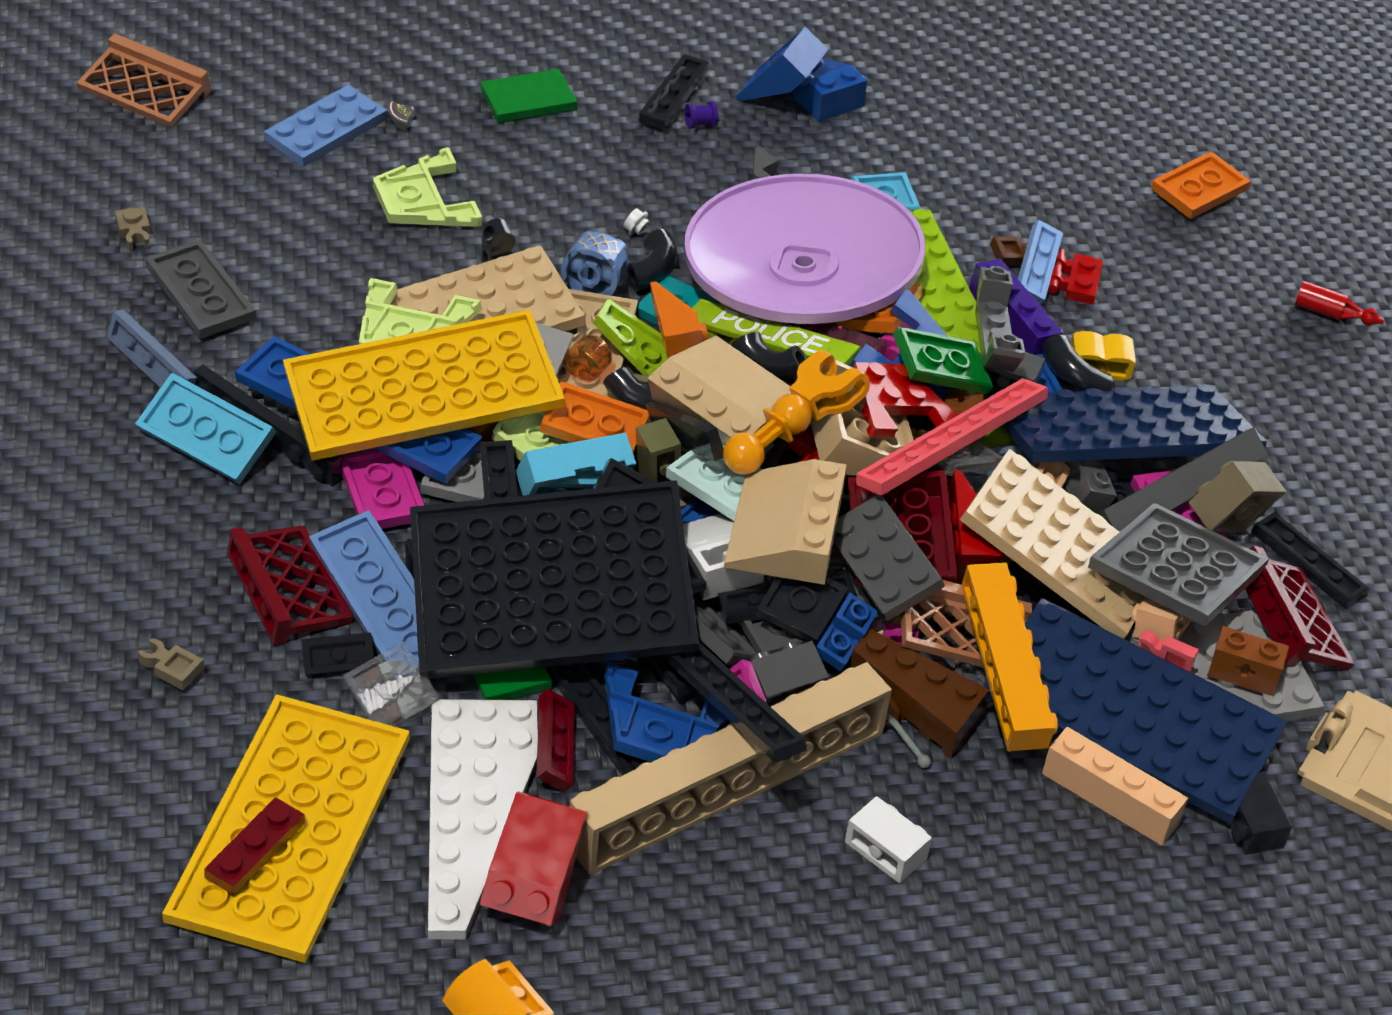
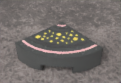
M389 101L388 118L395 123V127L407 131L416 115V107Z

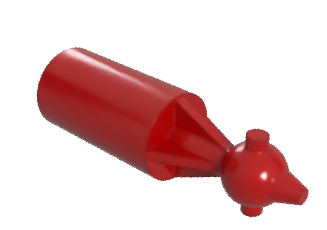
M1303 281L1295 302V306L1338 321L1340 319L1360 318L1366 326L1383 324L1385 321L1373 308L1362 310L1349 299L1348 295L1307 281Z

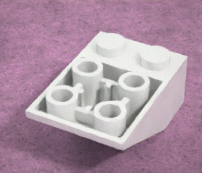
M721 513L683 524L686 549L707 582L706 590L698 592L702 600L717 597L718 593L740 590L764 583V574L724 568L734 521Z

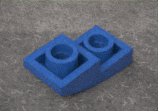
M849 593L815 646L820 658L841 671L852 655L853 648L865 635L878 611L852 593Z

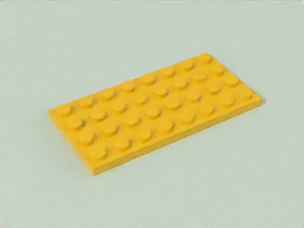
M530 309L283 360L284 371L312 461L565 407L563 392Z
M276 694L162 913L163 922L306 963L410 740V731ZM275 797L304 813L305 823L234 896L205 878L204 868Z

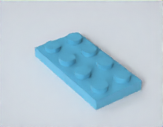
M174 373L169 375L135 423L141 431L239 485L276 433L275 429L267 423Z

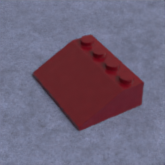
M946 470L921 472L882 496L942 580L957 583V567ZM856 477L848 478L850 511L877 495L870 490L856 485ZM856 577V586L863 588V586Z

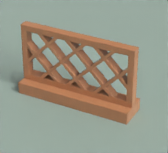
M116 33L108 39L109 48L77 81L78 89L170 128L173 127L199 96L206 98L211 92L208 71ZM111 59L123 64L109 68L105 67ZM138 70L145 73V75L129 78L128 72ZM125 73L126 79L109 82L108 76ZM105 77L106 83L90 84L93 79ZM162 80L169 84L152 87L151 82ZM148 82V89L132 92L131 86ZM128 87L129 93L119 95L111 92V90ZM184 89L190 92L188 95L176 97L174 91ZM169 92L172 94L170 99L155 100V95ZM150 96L153 101L142 105L135 102L136 99ZM175 106V110L169 116L158 112V109Z
M943 580L944 588L914 605L924 609L927 613L920 616L912 607L901 613L902 647L984 667L981 654L973 647L977 644L962 585ZM1018 600L1024 606L1025 623L1032 613V603ZM943 614L953 616L958 621L951 624ZM933 618L943 630L936 633L926 621ZM964 626L974 638L967 641L957 629ZM918 627L928 639L923 640L912 637V629ZM949 635L960 647H950L942 638Z

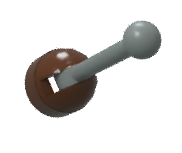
M890 696L885 726H893L917 757L918 766L928 768L931 764L930 757L922 754L898 722L901 711L897 702Z

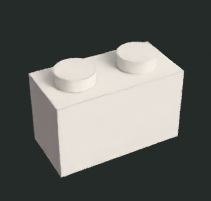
M876 796L849 819L845 843L900 884L927 860L932 837L922 827L913 824L901 815L894 806L885 803Z

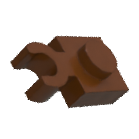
M994 236L990 246L996 259L1001 258L1007 266H1021L1028 241L1022 243L1019 236Z

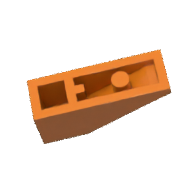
M650 282L653 308L667 359L707 340L706 324L699 323L697 312L658 282Z

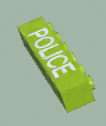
M700 299L692 307L697 312L699 323L706 324L708 339L718 336L729 345L745 334L758 331L767 347L773 351L781 352L796 345L803 350L808 358L815 352L824 350L832 354L836 361L848 366L861 350V346L782 322L754 317L708 300Z

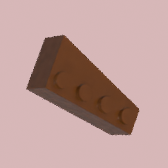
M869 628L853 648L850 667L855 668L868 662L892 689L891 696L897 702L901 711L900 719L904 721L907 718L919 728L921 736L927 741L934 740L942 747V753L952 759L983 717L989 689L909 648L902 647L896 641Z

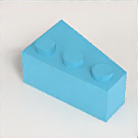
M625 432L526 451L516 469V475L523 496L593 489L608 459L613 458L632 470L636 465V461L627 433Z

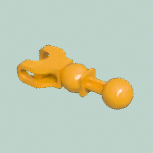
M824 350L815 352L799 365L797 370L798 378L789 387L791 394L778 398L772 406V410L769 408L763 410L767 423L754 434L737 433L726 441L723 448V460L726 466L732 472L741 475L755 472L764 461V448L777 437L791 443L793 441L792 435L805 431L812 418L819 421L826 415L839 414L852 409L869 392V377L856 368H850L837 375V364L834 356Z

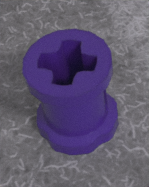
M709 101L707 105L693 106L691 103L685 105L684 116L688 129H694L696 125L710 124L712 127L718 125L719 114L714 101Z

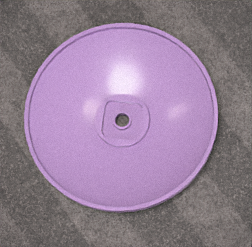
M820 174L768 176L728 188L712 197L697 210L691 218L685 234V259L687 267L695 281L705 292L724 305L739 312L784 323H832L861 317L878 311L898 300L906 289L909 290L915 284L922 271L925 257V239L922 228L917 219L903 204L892 196L869 185L850 179Z

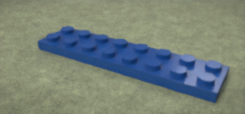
M273 336L235 371L236 381L296 410L284 371L283 360L309 355L310 353ZM464 428L375 447L374 449L446 484L480 449V442H483V437Z

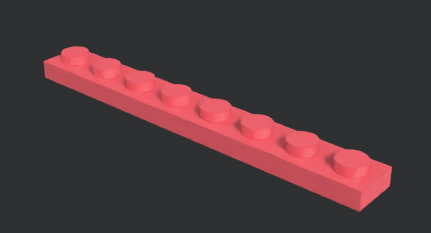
M1024 378L1018 380L856 473V485L870 490L874 494L883 495L888 493L893 488L910 480L922 471L931 468L934 464L953 455V453L963 447L972 444L975 440L1048 398V387Z

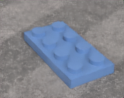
M348 84L265 130L264 140L304 167L387 119V109Z

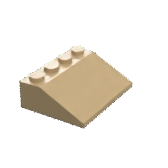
M718 336L711 337L669 357L647 378L653 401L661 402L718 428L722 445H725L726 441L737 433L754 434L767 423L763 410L765 408L772 410V406L778 398L791 394L788 384Z
M836 361L837 375L853 368ZM862 400L849 411L829 414L819 421L812 418L811 426L819 460L847 464L845 475H856V473L914 441L907 415H890L898 427V431L893 438H870L866 429L869 426V422L863 419L861 410L864 407Z
M812 459L746 474L724 561V568L825 585L843 495L847 464Z

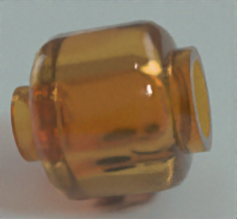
M591 334L582 336L568 350L566 355L569 372L577 379L585 381L597 379L610 366L612 361V352L607 342Z

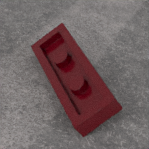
M548 688L539 694L537 778L565 792L573 786L574 703Z
M275 797L204 868L205 878L234 896L305 823V814Z

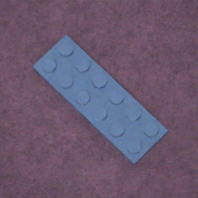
M370 510L309 536L311 547L364 632H371L372 645L383 663L392 662L393 665V662H401V666L404 663L411 666L419 674L417 676H420L414 579ZM406 668L400 675L396 672L393 679L397 681L398 685L400 678L402 681L408 678L409 681V677L416 678L417 676L413 675L414 671L411 673Z

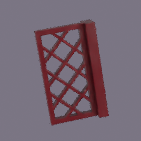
M305 525L247 534L244 527L231 528L226 553L273 646L287 644L288 635L352 624L353 615L311 547L310 535ZM299 538L303 545L298 548L285 543V541ZM264 544L272 547L269 553L256 549L254 545ZM278 551H282L294 557L291 562H288L275 555ZM302 559L313 564L314 569L311 571L296 564ZM270 564L284 570L281 576L268 572L266 570L267 566ZM292 573L306 579L303 585L288 580L287 577ZM314 582L326 587L327 591L323 594L308 587ZM282 587L296 593L292 600L280 595L278 590ZM304 596L319 603L314 609L299 603V601ZM326 605L338 610L339 614L329 615L321 610ZM292 611H295L309 618L293 622L290 614Z
M1253 545L1250 548L1268 558L1262 547ZM1269 559L1268 565L1265 566L1263 572L1245 590L1272 641L1289 646L1285 664L1295 667L1301 659L1349 671L1355 664L1302 568Z

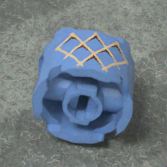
M584 232L575 241L562 262V280L564 283L567 282L573 290L611 296L628 269V255L625 243L605 233Z

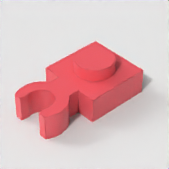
M1148 630L1143 631L1138 640L1140 642L1139 647L1192 672L1199 649L1170 636H1167L1162 641L1155 633Z

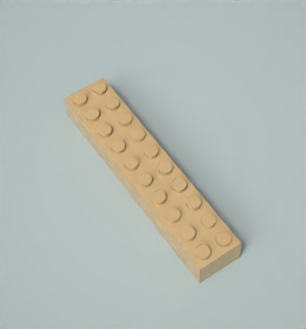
M866 662L855 668L850 667L836 677L827 681H820L812 688L799 694H792L784 701L771 706L806 740V751L784 761L774 763L733 723H730L726 728L711 735H704L696 742L681 749H673L666 756L651 763H643L636 770L621 777H613L605 784L593 790L579 793L570 800V806L588 811L576 858L587 873L592 875L883 735L892 689Z

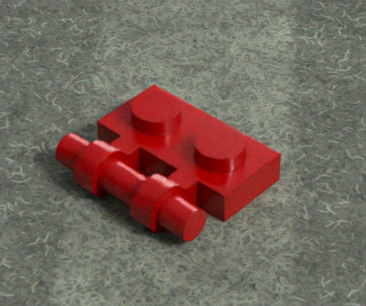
M1059 248L1047 292L1054 294L1058 290L1066 291L1065 299L1094 305L1103 259L1094 258L1089 255L1074 254L1073 260H1068L1065 256V250ZM1062 273L1068 274L1070 277L1063 276Z

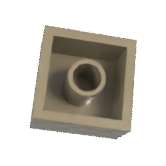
M1232 460L1219 468V474L1212 481L1202 484L1196 490L1197 495L1189 501V504L1206 528L1214 532H1243L1287 491L1266 462Z

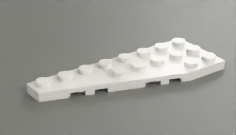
M432 699L428 939L466 940L479 908L489 867L517 791L526 793L529 779L537 766V700Z

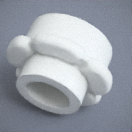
M636 208L630 213L623 224V227L628 230L630 236L634 233L641 235L650 222L646 219L648 212L645 211L643 213Z

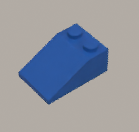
M804 26L757 68L735 98L738 101L790 93L798 85L801 88L805 87L814 77L811 72L814 74L824 64L825 61L822 57L828 51V48Z
M823 59L825 61L824 64L814 74L811 72L814 76L805 87L801 88L798 85L790 92L820 122L864 107L868 80L853 65Z

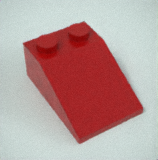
M954 470L948 495L957 567V583L962 585L967 565L999 563L1000 560H1004L1005 554L959 520L977 494L962 471Z
M517 791L489 867L480 905L549 926L558 921L561 917L588 811Z

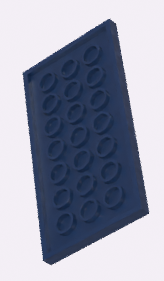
M1200 384L1198 387L1172 385L1170 388L1145 386L1142 389L1117 387L1111 391L1089 388L1085 391L1073 392L1061 389L1057 392L1048 393L1046 400L1002 425L1032 463L1203 455L1240 433L1253 428L1215 387L1208 384ZM1256 430L1259 438L1261 439L1264 447L1266 448L1267 441Z
M1041 598L1025 622V627L1030 629L1032 633V650L1034 657H1038L1040 660L1041 681L1043 685H1047L1049 690V708L1051 713H1055L1057 717L1058 729L1056 734L1060 735L1066 727L1071 728L1188 798L1187 802L1231 824L1257 773L1262 770L1283 732L1287 720ZM987 680L984 684V687L989 689L987 699L993 701V697Z

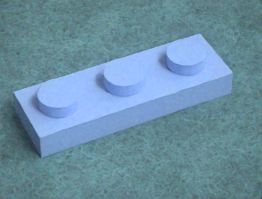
M1040 220L1036 221L1032 226L1018 280L1039 305L1046 298L1063 235L1061 231Z

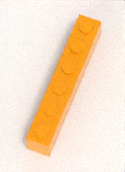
M1007 563L967 565L961 587L1007 751L1049 748L1053 734L1057 733L1058 722L1056 714L1051 713L1049 708L1048 687L1046 684L1043 685L1041 681L1040 660L1038 657H1034L1032 633L1030 629L1025 627L1024 606L1022 602L1017 600L1016 579L1014 576H1010Z

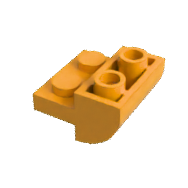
M487 959L475 963L454 980L442 999L453 1015H554V1012L510 960L493 966Z

